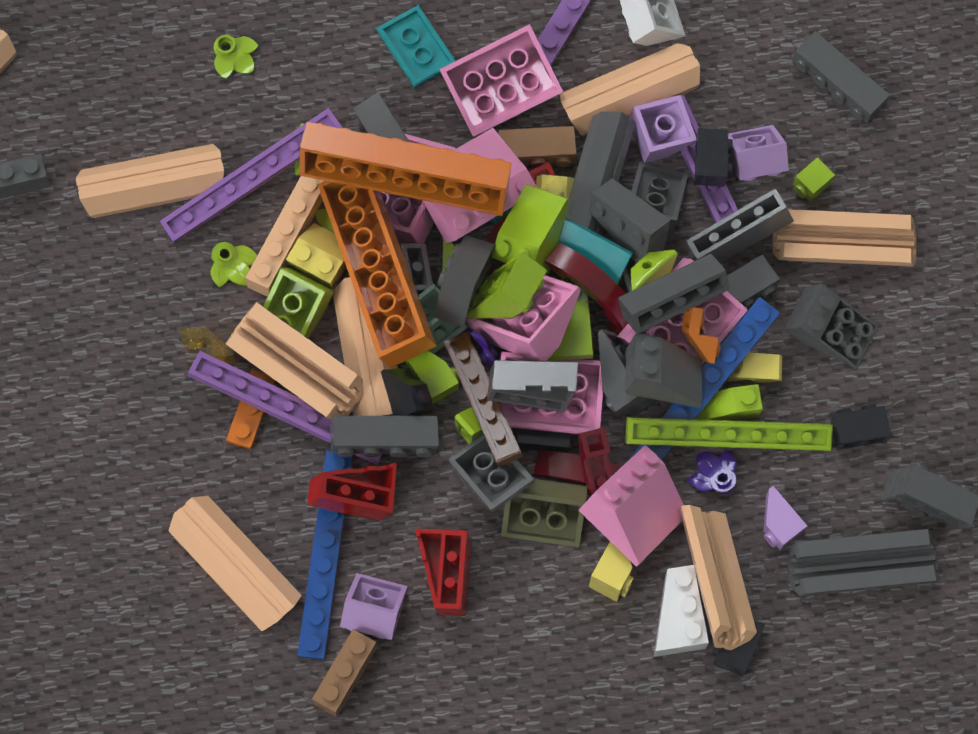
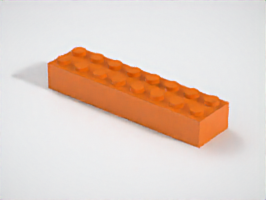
M306 123L300 145V176L503 216L509 188L511 162H506L499 158L481 157L474 153L456 152L449 148L431 147L424 143L406 142L399 138L391 139L377 136L373 133L356 132L348 128L326 126L323 123Z
M329 181L317 184L378 358L389 368H392L436 347L381 192Z

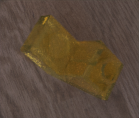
M207 327L180 329V338L183 346H187L189 349H200L203 345H207L208 355L227 364L235 363L233 350Z

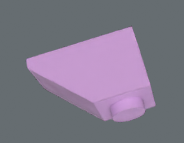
M772 486L766 494L763 531L766 534L764 538L771 547L777 546L779 550H782L801 535L807 528V525L777 489Z

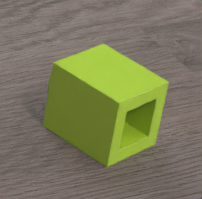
M817 157L796 175L793 182L794 190L799 197L803 199L806 197L811 202L832 184L835 174Z

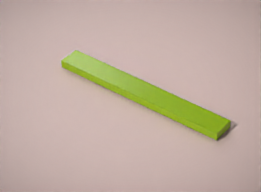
M627 417L625 443L831 451L833 425Z

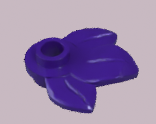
M468 329L467 331L481 347L477 354L490 368L493 366L494 361H497L496 359L500 357L491 345H487L486 340L477 330L472 331Z
M729 451L722 453L719 458L710 452L698 453L696 463L699 472L688 478L689 484L701 492L714 490L720 494L730 493L737 484L736 475L734 474L737 468L735 457ZM722 477L728 478L726 482H719V479Z

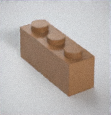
M574 126L498 131L499 136L524 166L531 165L532 168H537L549 162L550 164H556L558 167H567L576 161Z
M354 629L351 631L312 698L315 706L335 717L339 715L377 649V644L374 640Z

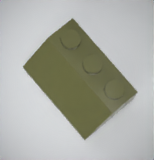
M534 479L535 482L505 503L501 537L579 547L584 518L579 509L586 502L587 486Z

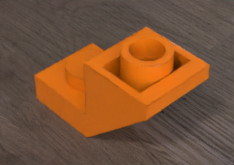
M693 307L684 311L681 332L702 361L715 364V358L720 353L719 338L712 335L699 334L705 322L703 309Z

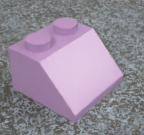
M681 95L634 106L628 118L635 122L633 133L644 163L667 158L697 141Z
M774 125L728 134V139H733L730 157L734 172L739 180L752 181L760 176H777L781 172L789 171L787 145Z
M356 573L345 599L340 627L350 631L354 629L357 632L373 635L379 639L392 640L408 586Z

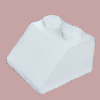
M620 0L622 14L626 19L629 36L633 43L648 46L685 37L674 0Z

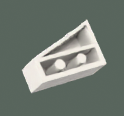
M694 565L667 569L654 657L706 649L709 641Z

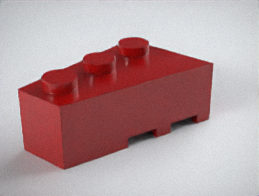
M397 463L377 467L368 466L360 469L351 468L322 472L309 481L307 505L380 521L393 513Z
M415 529L434 608L440 615L466 616L472 545L471 536L465 530Z

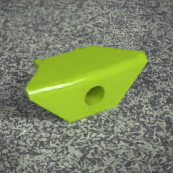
M675 250L648 252L631 268L632 291L671 273L678 253Z

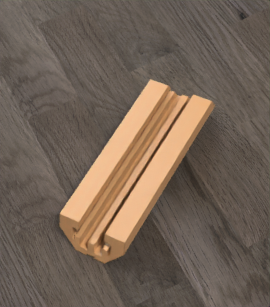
M677 43L559 94L560 100L577 131L582 137H586L592 117L600 112H623L629 118L634 106L683 95L696 89L700 85V64L695 59L690 46Z
M214 144L83 169L77 175L76 183L81 203L89 216L97 218L193 199L223 179L224 167L220 149Z
M788 209L794 222L773 233V254L778 260L914 266L916 262V230L911 215Z
M344 278L334 288L333 300L344 365L363 379L362 398L353 407V416H384L393 414L381 371L384 369H397L398 367L396 365L389 368L378 358L351 278Z
M257 302L246 313L225 343L329 420L332 419V416H348L355 404L362 398L363 379Z
M209 496L192 497L182 508H179L174 513L169 527L170 534L260 631H264L278 622L296 605L302 595Z
M683 505L680 507V513L714 646L716 648L733 650L749 642L757 631L726 514L717 511H710V513L701 512L700 507Z

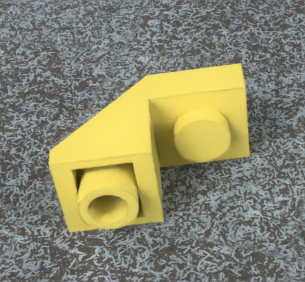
M750 352L726 382L747 379L756 383L782 381V356Z

